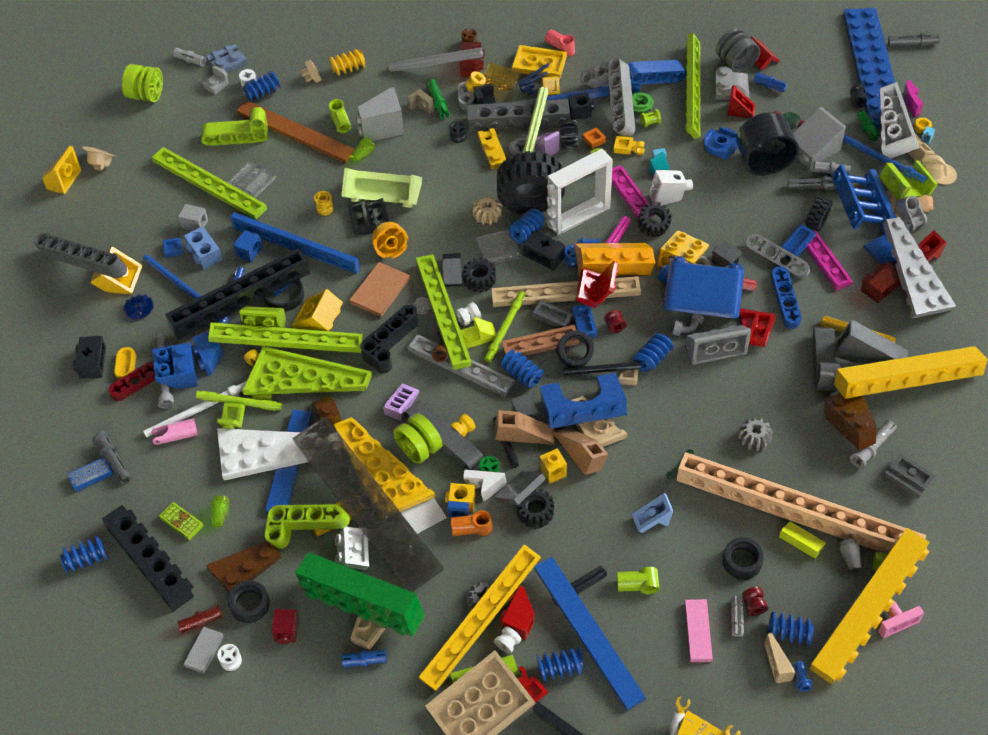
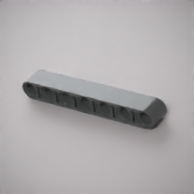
M46 233L38 235L34 240V245L48 258L113 278H120L127 272V266L114 253Z

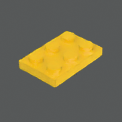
M519 45L512 66V72L530 75L549 63L550 65L537 75L547 71L548 74L543 77L558 76L560 79L567 59V52Z

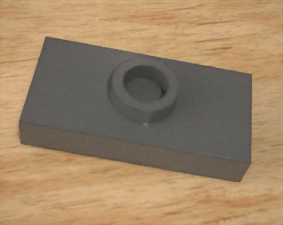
M540 300L531 313V317L555 328H562L570 324L573 314Z

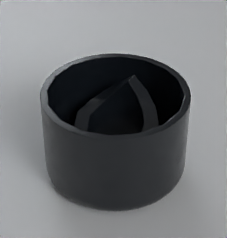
M766 112L751 117L742 124L736 135V144L747 170L754 175L764 176L783 171L795 161L799 153V145L789 122L778 113Z

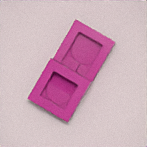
M907 80L903 92L904 101L910 113L917 117L920 116L924 103L918 98L919 89L910 80Z

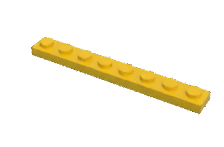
M525 544L522 546L419 676L423 683L435 692L440 688L511 595L538 563L541 556Z

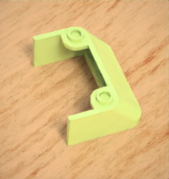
M344 168L342 197L351 198V202H360L361 199L376 201L383 198L385 202L402 203V207L413 208V205L417 204L422 177Z

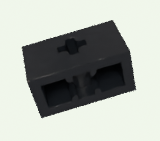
M535 230L523 244V256L554 271L565 257V245Z
M102 336L79 337V343L75 347L77 357L73 361V369L77 371L80 379L103 377L107 347Z

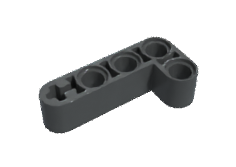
M814 327L815 391L836 392L837 390L834 386L837 369L841 367L840 363H836V357H834V328Z

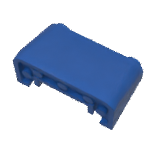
M674 256V258L669 260L663 308L678 312L738 318L745 267H741L742 264L730 263V266H726V268L691 264L685 260V257Z

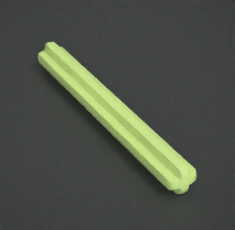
M546 87L539 88L523 153L525 151H534L548 95V88Z

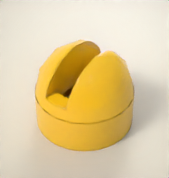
M256 349L247 352L244 355L246 363L254 366L259 353Z

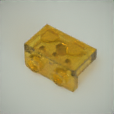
M489 62L485 74H483L486 78L485 85L493 84L503 91H514L520 72Z

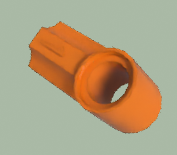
M485 510L477 511L474 515L451 517L453 536L476 533L480 536H487L493 529L491 516ZM480 522H487L484 525H479Z

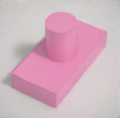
M894 602L891 609L887 612L890 619L882 622L878 632L882 638L893 635L920 623L924 612L918 606L903 613L897 603Z

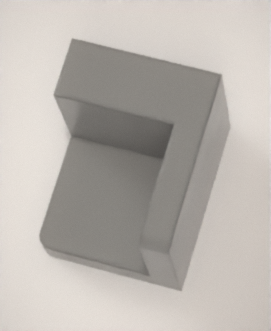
M185 204L178 216L181 227L191 231L202 226L205 227L208 221L205 208Z

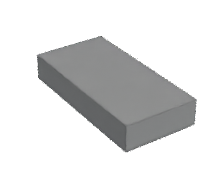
M203 627L184 662V666L205 674L224 637L223 633Z

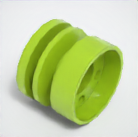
M129 64L122 78L124 96L128 99L157 102L163 88L161 70L157 67L146 66L144 68L142 65Z

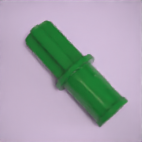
M866 111L858 112L857 118L862 125V130L866 131L871 141L878 140L881 134L875 127V122L869 118Z

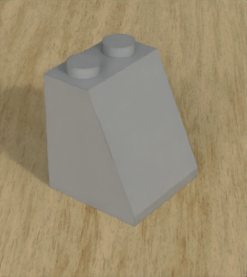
M394 87L358 106L359 114H356L357 124H360L358 126V133L360 137L363 136L364 143L404 135L402 111Z
M820 107L793 133L799 145L797 159L807 168L812 169L815 161L823 162L841 150L846 126L824 108Z

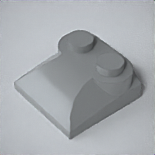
M726 66L717 68L714 74L715 100H730L731 87L733 85L749 98L748 74L732 72Z

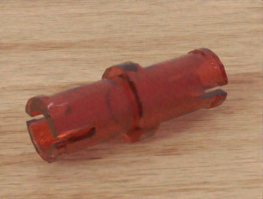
M216 605L203 612L197 611L195 615L179 620L177 623L181 633L184 634L197 627L203 628L205 624L223 618L219 606Z

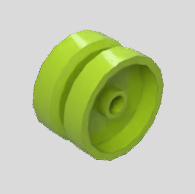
M420 413L413 414L408 418L407 424L402 423L393 430L394 438L401 450L416 464L423 463L429 458V453L434 454L443 446L442 439L436 428Z

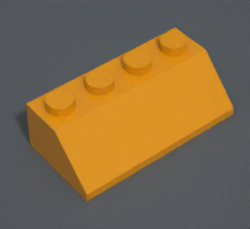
M582 243L574 245L579 276L580 271L584 267L601 274L613 261L617 262V276L651 275L655 265L653 248L646 243Z

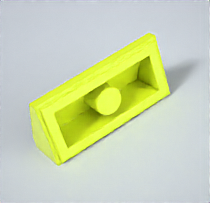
M791 521L783 527L779 538L814 559L817 558L826 545V542Z

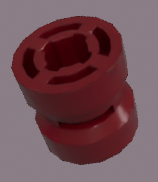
M751 587L742 593L743 600L747 603V612L750 616H758L768 611L769 607L767 601L763 599L764 592L761 587Z

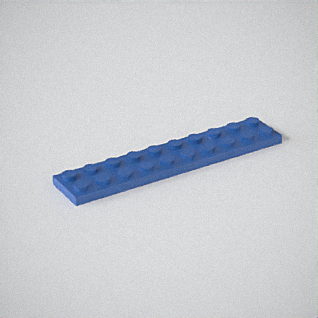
M876 8L844 9L843 17L859 84L865 88L864 95L867 98L865 110L869 118L875 122V127L882 129L880 88L895 83L877 10Z

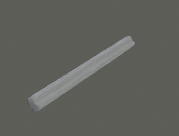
M474 48L388 63V69L390 72L482 58L483 51L482 48Z

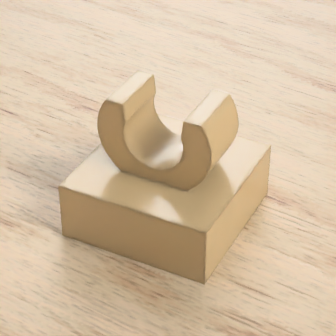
M311 59L306 61L307 68L300 71L302 77H305L306 82L313 79L318 83L322 79L317 67Z

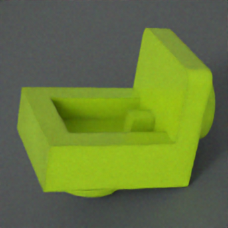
M224 403L222 419H217V423L222 426V429L242 428L245 405Z

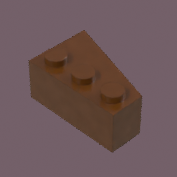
M839 393L824 400L825 418L856 449L860 451L876 444V424L863 396L845 399Z

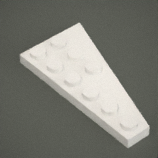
M217 428L222 477L224 480L342 455L338 434Z

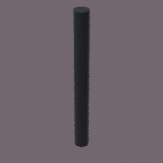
M629 362L564 368V376L641 369V363Z

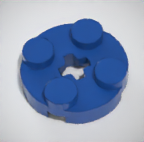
M719 127V130H714L713 128L705 134L704 150L714 156L727 159L738 149L736 144L737 134L729 128Z

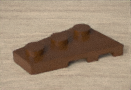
M266 541L209 563L206 567L230 593V590L236 584L242 581L254 580L282 557L273 545Z

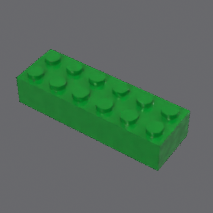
M308 552L295 571L299 584L303 587L304 594L312 600L319 599L330 607L333 605L339 607L347 614L354 613L365 621H374L382 628L389 627L394 629L400 635L404 636L406 634L413 637L425 618V613L416 593Z

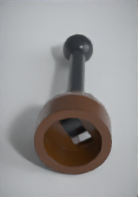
M438 331L439 345L435 346L432 350V358L436 362H443L447 358V350L442 346L443 340L440 331Z

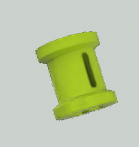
M654 109L653 112L646 114L644 112L640 113L642 126L646 128L654 123L661 124L659 110Z

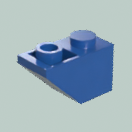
M208 331L192 337L195 344L192 346L195 356L199 355L200 357L198 363L201 370L205 369L207 375L210 376L223 356V351L220 343L209 342Z

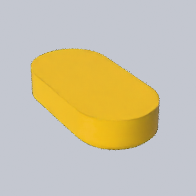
M131 347L121 348L116 354L114 374L118 380L135 370L137 357L134 349Z

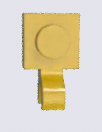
M616 136L614 153L631 155V151H633L637 155H644L645 142L633 141V137Z

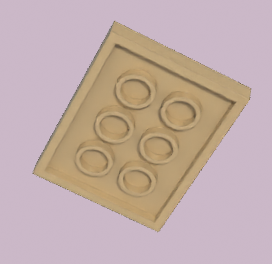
M493 651L425 705V707L446 735H497L536 703L498 653Z

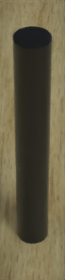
M497 416L492 419L494 425H495ZM501 441L512 468L518 467L519 462L510 441Z

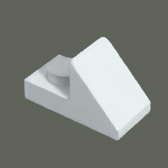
M464 471L465 484L475 485V488L482 487L481 496L483 501L489 499L507 484L505 473Z

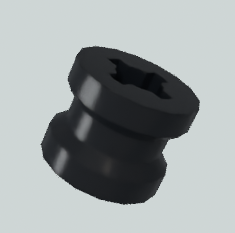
M461 121L450 124L451 141L455 143L465 141L467 138L466 125Z

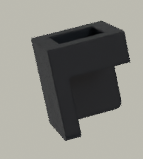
M493 84L473 87L476 105L496 103Z

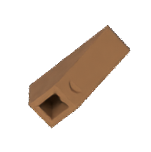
M498 410L495 422V440L554 445V428H550L548 424L520 412Z
M570 427L553 432L585 475L601 471L608 453L598 440Z

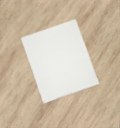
M434 498L401 512L415 535L447 518Z

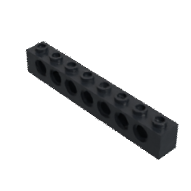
M298 248L166 313L165 316L177 340L309 275L308 261Z

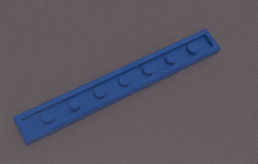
M235 212L231 215L234 229L242 232L246 230L256 233L263 240L293 251L299 248L306 256L355 274L360 270L357 257Z
M550 557L534 566L535 572L626 711L645 701V695L554 558Z

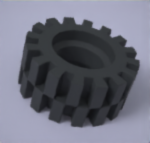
M817 196L812 207H810L805 226L820 231L827 221V217H829L833 202Z
M651 202V205L647 203L642 207L638 216V227H642V232L647 231L646 235L648 236L649 233H652V237H655L656 234L658 237L661 234H665L672 221V214H669V208L665 210L666 205L660 206V202L655 205V202ZM657 215L660 217L661 223H651L648 220V216Z
M474 258L473 262L469 260L468 265L465 264L463 268L464 285L468 286L470 291L473 288V292L479 290L480 293L483 292V289L488 291L489 287L492 288L493 284L496 283V270L491 261L488 263V259L483 261L482 258H479V261ZM476 273L486 274V276L481 278L474 277L473 275Z
M539 488V492H536L535 489L517 505L520 521L522 523L525 522L527 527L532 524V528H536V525H539V528H541L543 523L548 525L549 520L551 521L554 515L552 496H549L547 491L543 494V489ZM537 503L541 504L544 509L539 513H532L528 510V506Z

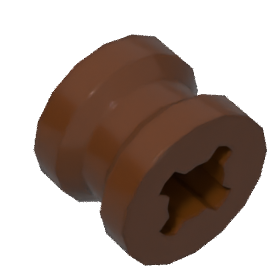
M471 28L463 30L461 32L462 46L465 49L475 48L477 46L476 30Z

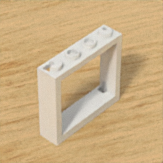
M603 149L548 176L547 225L557 235L610 209L613 159ZM595 171L594 197L561 214V188Z

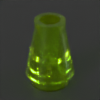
M369 138L361 139L351 158L358 163L374 152L375 144Z
M213 497L211 501L212 526H224V521L231 506L228 497Z

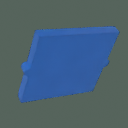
M886 234L879 238H874L873 241L864 245V248L884 268L897 263L896 257L892 256L891 251L893 247L888 242Z

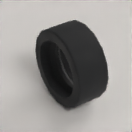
M579 330L565 333L557 346L559 360L567 367L585 366L591 360L594 353V343L591 337ZM580 339L585 343L587 352L582 359L572 360L566 356L564 347L568 340Z
M739 537L731 540L724 549L723 565L725 570L731 576L744 580L759 574L764 561L762 547L750 538ZM739 549L747 550L755 556L756 562L750 567H740L731 560L732 552Z
M247 580L236 584L230 590L228 606L233 617L238 621L254 623L267 614L270 607V599L262 584L257 581ZM254 592L260 595L261 602L255 609L242 611L237 608L236 602L243 594Z

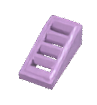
M402 383L384 405V415L402 421L404 418L403 412L413 404L419 394V390Z

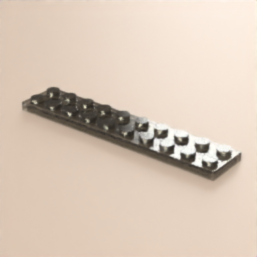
M326 416L292 438L295 445L406 590L415 591L444 570L437 558Z

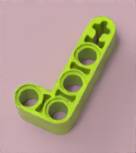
M255 107L250 110V120L205 123L202 126L201 141L209 146L264 142L267 140L268 133L265 111L260 107Z
M336 504L277 505L269 510L265 538L275 548L284 549L290 542L292 530L344 529L349 524L350 517Z

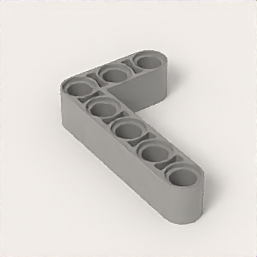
M614 57L583 71L580 81L591 89L609 84L613 130L623 137H632L635 132L629 65Z

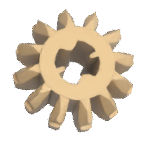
M484 196L483 199L478 198L473 204L472 214L477 223L481 222L483 225L489 223L491 226L492 222L497 223L498 219L501 218L502 205L498 199H493L492 196L489 198Z

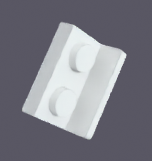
M345 527L335 537V546H337L335 562L348 568L367 570L369 567L367 530Z

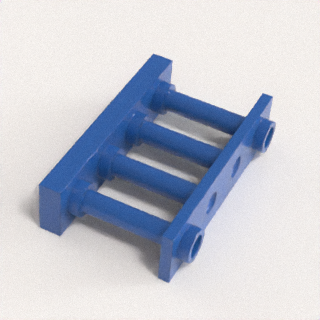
M840 164L831 177L852 228L856 230L863 221L878 223L882 233L886 234L883 223L887 219L896 218L876 170L869 169L864 177L847 175L844 165ZM851 182L862 184L863 189L853 188ZM857 196L867 197L869 202L858 201ZM862 209L873 210L875 216L864 214Z

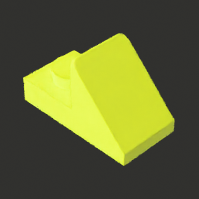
M476 317L474 318L473 327L460 330L467 349L494 341L497 335L491 322Z

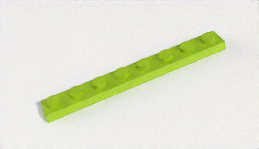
M690 33L687 35L686 42L687 88L685 91L687 100H685L687 112H685L687 124H685V129L688 134H691L693 139L700 138V42L694 33Z
M164 147L152 156L154 163L255 220L267 210V206L263 202Z
M433 254L417 257L416 264L452 369L471 367V359Z
M211 323L208 339L209 342L361 353L360 345L363 334Z

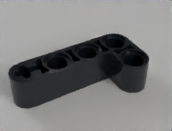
M414 305L403 306L361 342L360 347L363 360L376 371L388 373L392 369V359L389 350L417 327L419 323L418 312Z

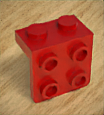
M613 261L601 274L584 267L580 271L575 300L592 308H596L600 303H603L606 297L615 290L616 284H614V281L618 274L617 262Z

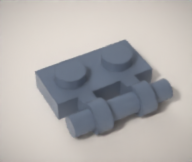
M228 44L223 49L214 50L211 54L206 55L208 62L212 61V67L217 66L224 69L227 73L248 64L246 57L240 50L233 52L238 49L236 44Z

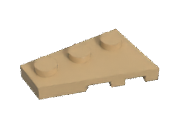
M581 396L571 401L584 402L589 400ZM610 418L576 424L581 433L598 440L602 447L627 438L628 434L623 429L620 430L614 425L615 422Z
M358 616L350 639L352 643L370 651L386 628L380 627L374 621H365Z

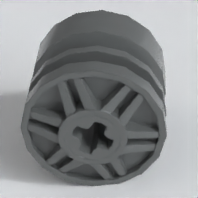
M734 28L726 32L716 45L717 55L734 72L738 73L751 68L758 60L761 51L760 47L740 28Z

